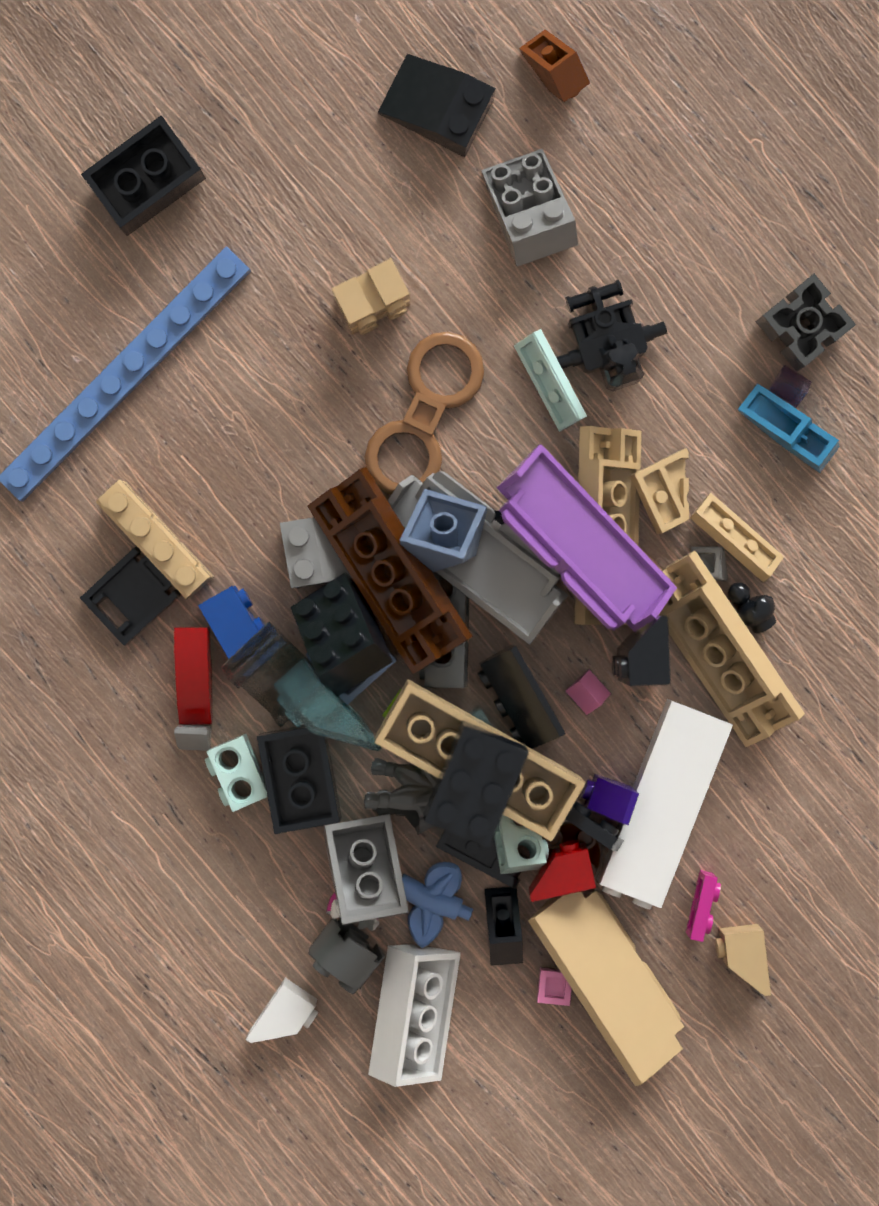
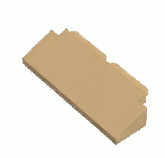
M580 891L550 898L528 920L635 1086L647 1081L683 1049L674 1036L684 1027L680 1021L679 1012L647 963L641 961L636 953L634 943L601 893L593 891L583 895Z

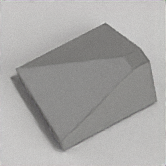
M691 547V552L694 550L697 552L715 581H728L725 550L723 547Z

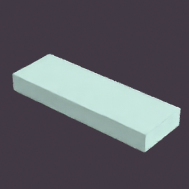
M542 330L533 332L515 344L514 348L559 432L587 417Z

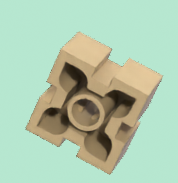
M392 258L368 269V272L358 277H353L331 288L334 299L352 334L357 332L360 335L367 334L378 327L377 320L385 316L389 317L390 320H394L407 312L405 307L410 305V293Z

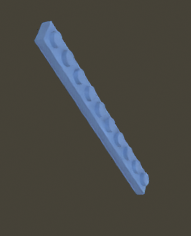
M226 246L0 474V482L19 501L23 502L251 270Z

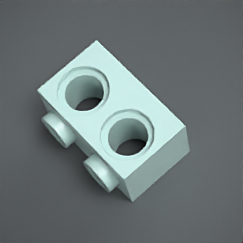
M243 734L206 751L208 754V758H205L206 766L212 777L217 775L221 785L218 788V793L225 807L230 805L232 812L268 797L263 771L247 734ZM225 750H231L237 754V766L228 767L223 763L222 753ZM243 780L249 783L251 786V794L249 796L242 797L236 793L234 786L237 781Z
M502 815L494 834L500 873L508 874L540 869L547 863L546 859L549 857L547 841L545 839L542 840V836L524 826H517L512 819ZM518 845L525 846L529 850L530 859H525L519 855Z

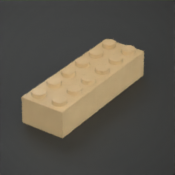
M409 679L406 680L374 736L376 744L437 778L462 720L522 744ZM526 746L529 753L503 815L552 842L583 789L585 782L581 776Z

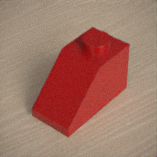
M570 840L559 845L560 848L553 849L546 860L547 863L541 867L529 886L531 902L596 888L586 842L579 843L578 840Z

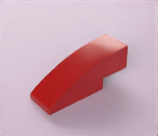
M175 627L174 656L179 724H212L210 627Z

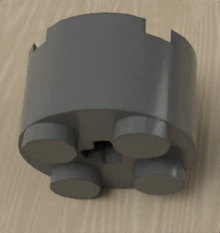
M331 918L311 944L308 952L315 960L312 966L316 971L325 977H329L330 974L340 980V986L351 994H355L358 989L362 988L385 958V953L377 943L372 948L367 941L369 936L354 924L342 925L341 918L338 921L337 918Z

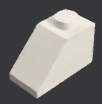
M285 978L249 1030L246 1040L250 1043L296 1035L302 1026L308 1029L318 1014V1011L314 1009L317 999Z

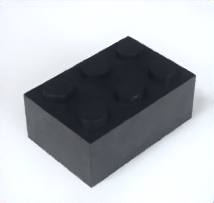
M162 115L81 174L126 236L130 235L206 179L198 164Z
M346 573L341 574L290 607L317 679L337 697L393 662L368 602L355 582Z
M462 720L424 810V822L489 848L529 751L526 746Z
M325 722L260 733L257 736L274 834L340 823L342 816Z

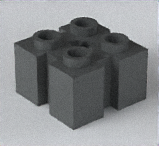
M815 273L786 296L790 302L789 305L782 299L755 321L771 341L778 337L786 346L780 352L796 372L807 366L825 351L824 347L820 344L821 342L827 347L856 325L840 304L833 309L828 304L825 298L831 293ZM807 318L810 325L807 328H803L800 320Z

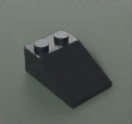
M407 54L378 110V114L466 157L494 101L496 88L464 72Z

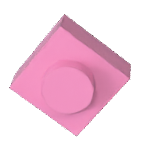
M540 967L537 1003L570 1006L572 988L559 969Z

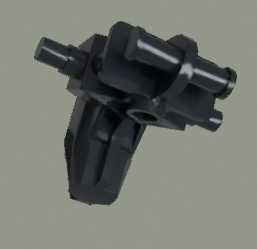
M619 280L599 288L592 286L588 288L587 292L572 297H565L570 313L574 312L575 309L590 304L592 305L593 312L569 320L568 327L573 329L578 346L576 349L568 351L567 354L556 357L562 369L581 365L583 372L586 374L600 369L606 389L612 392L637 384L643 378L644 372L642 371L639 357L643 356L648 349L646 342L667 334L664 321L643 327L640 323H636L631 310L633 305L632 299L608 307L603 306L602 300L623 295V289ZM617 372L615 376L610 377V373Z

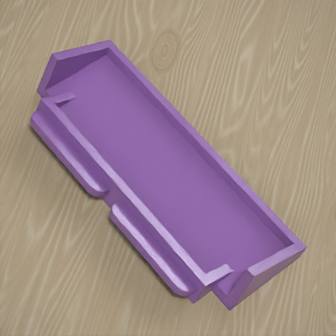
M539 444L497 487L508 500L499 509L502 513L503 521L546 566L554 568L561 575L564 585L606 628L615 630L626 623L634 632L657 618L677 589L675 584L542 444Z

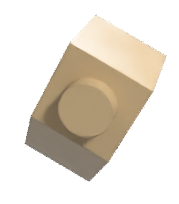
M758 924L719 928L720 938L715 939L717 957L722 958L728 968L761 994L770 996L771 989L764 930Z

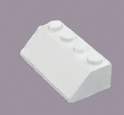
M413 944L388 946L368 1075L394 1087L441 1081L460 952L426 946L421 948Z

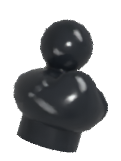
M742 582L732 584L728 589V600L739 605L736 612L744 624L750 626L756 634L770 629L777 621L774 616L775 603L773 598L767 595L750 598L751 592L746 584Z

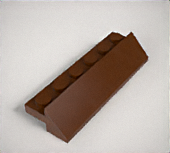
M366 467L359 469L338 486L330 488L307 505L412 674L420 671L473 637L432 571L400 544L405 528Z

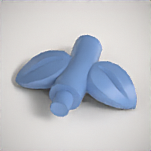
M451 862L434 864L427 870L424 879L425 885L403 873L402 880L406 901L415 905L408 915V927L418 946L423 948L438 936L444 925L443 916L455 920L458 916L469 921L473 908L462 904V898L454 896L462 883V873L457 864Z

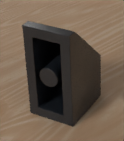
M500 887L484 889L490 965L523 963V940L517 888Z

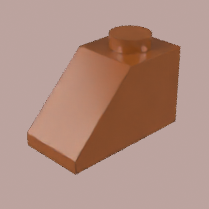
M546 29L519 48L521 54L548 91L562 102L577 96L583 88L590 84L577 52Z

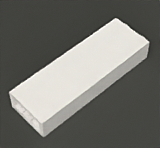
M667 699L633 785L639 796L629 825L619 822L617 829H619L617 836L623 839L624 842L618 851L608 849L598 874L597 881L603 886L602 891L618 898L621 897L622 893L633 897L632 902L649 910H651L652 905L662 908L733 724Z

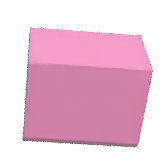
M587 670L565 690L586 715L600 707L611 694L590 670Z

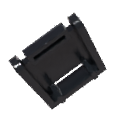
M137 546L80 597L124 646H127L182 595L177 589L170 595L166 593L173 585L146 556L137 562L135 558L142 552ZM107 597L129 620L125 621L120 627L99 606Z

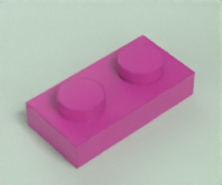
M703 870L699 872L685 932L691 940L700 942L704 941L705 933L710 934L713 915L710 914L712 902L718 901L721 884L717 883L718 878L713 873Z

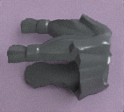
M375 758L371 766L372 775L395 777L403 786L393 792L387 790H380L377 793L367 792L364 797L365 809H372L378 816L387 814L405 816L415 828L417 835L436 827L424 822L423 813L438 778L412 764H396Z

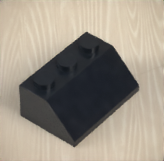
M658 615L652 622L635 632L632 631L618 646L617 656H612V674L618 677V681L628 686L671 684L668 616Z
M514 644L479 663L483 670L479 671L478 675L485 688L493 687L499 697L493 702L503 718L509 715L514 727L509 730L515 740L522 744L525 743L526 746L533 749L566 734Z

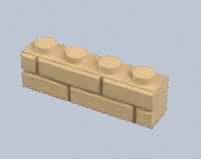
M119 479L97 499L96 503L185 599H191L214 578L196 556L183 543L179 542V538L143 499L135 494V491L126 481Z

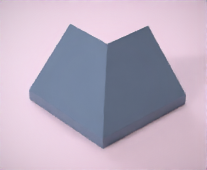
M424 489L402 534L400 544L432 572L464 563L477 555L487 506Z

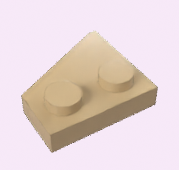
M687 448L681 449L630 475L657 534H662L689 520V503L687 501L689 478H685V459L689 458Z

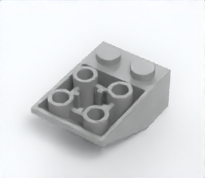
M543 149L481 170L506 243L517 267L578 245L574 216Z

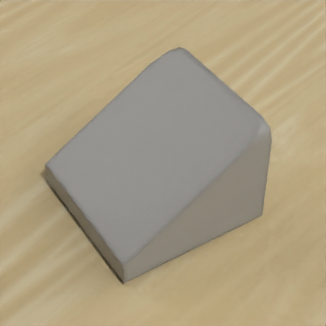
M180 724L174 728L177 747L181 750L208 751L211 748L212 727Z

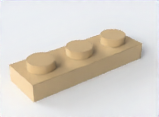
M712 493L704 498L690 517L692 521L762 582L771 577L784 558L780 552Z

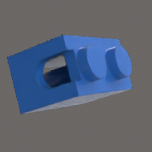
M231 586L198 605L230 663L266 644L268 641L265 636L269 634L260 617L255 619L249 607L253 603L244 588L238 590L237 586Z

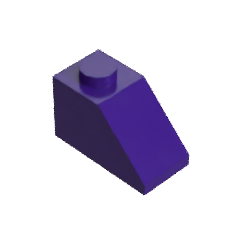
M594 774L592 781L587 779L581 798L586 799L584 805L588 809L629 825L639 793L630 785Z

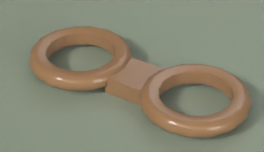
M448 331L433 333L419 341L410 353L407 375L409 385L415 393L412 403L403 420L391 421L376 430L368 441L364 456L366 468L378 487L386 494L392 495L399 483L389 480L379 468L378 454L385 440L395 434L407 433L415 435L423 441L429 454L427 470L419 478L424 483L428 476L439 472L441 468V448L433 433L444 410L460 407L470 401L481 388L484 376L482 356L475 344L463 335ZM444 345L456 347L462 351L468 358L471 367V376L466 386L456 394L446 396L435 394L429 390L423 383L420 375L421 362L428 351L437 346Z

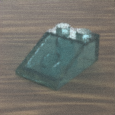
M304 658L274 684L280 694L277 701L286 710L285 714L298 728L303 724L313 734L375 751L383 748L375 743V735L364 719L349 704L347 705L339 696L337 697L317 679L314 668Z

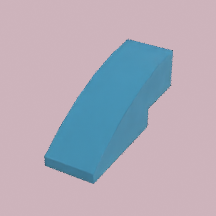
M758 383L738 408L742 415L765 434L819 473H821L840 448L838 439L812 423L810 417Z

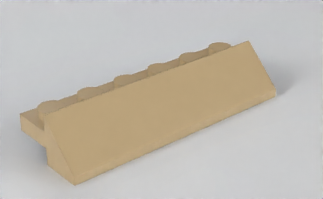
M580 426L578 483L638 546L640 497L630 475L641 469V431L625 428L610 429ZM575 596V624L603 625Z
M694 550L662 569L661 571L675 584L677 589L659 615L668 616V632L728 722L733 724L732 728L744 746L748 747L770 737L776 730L800 720L805 714L697 552Z

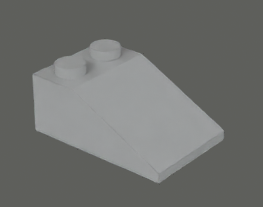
M314 517L280 523L291 588L328 583L343 573H346L352 579Z
M390 814L325 825L323 834L342 925L408 913Z

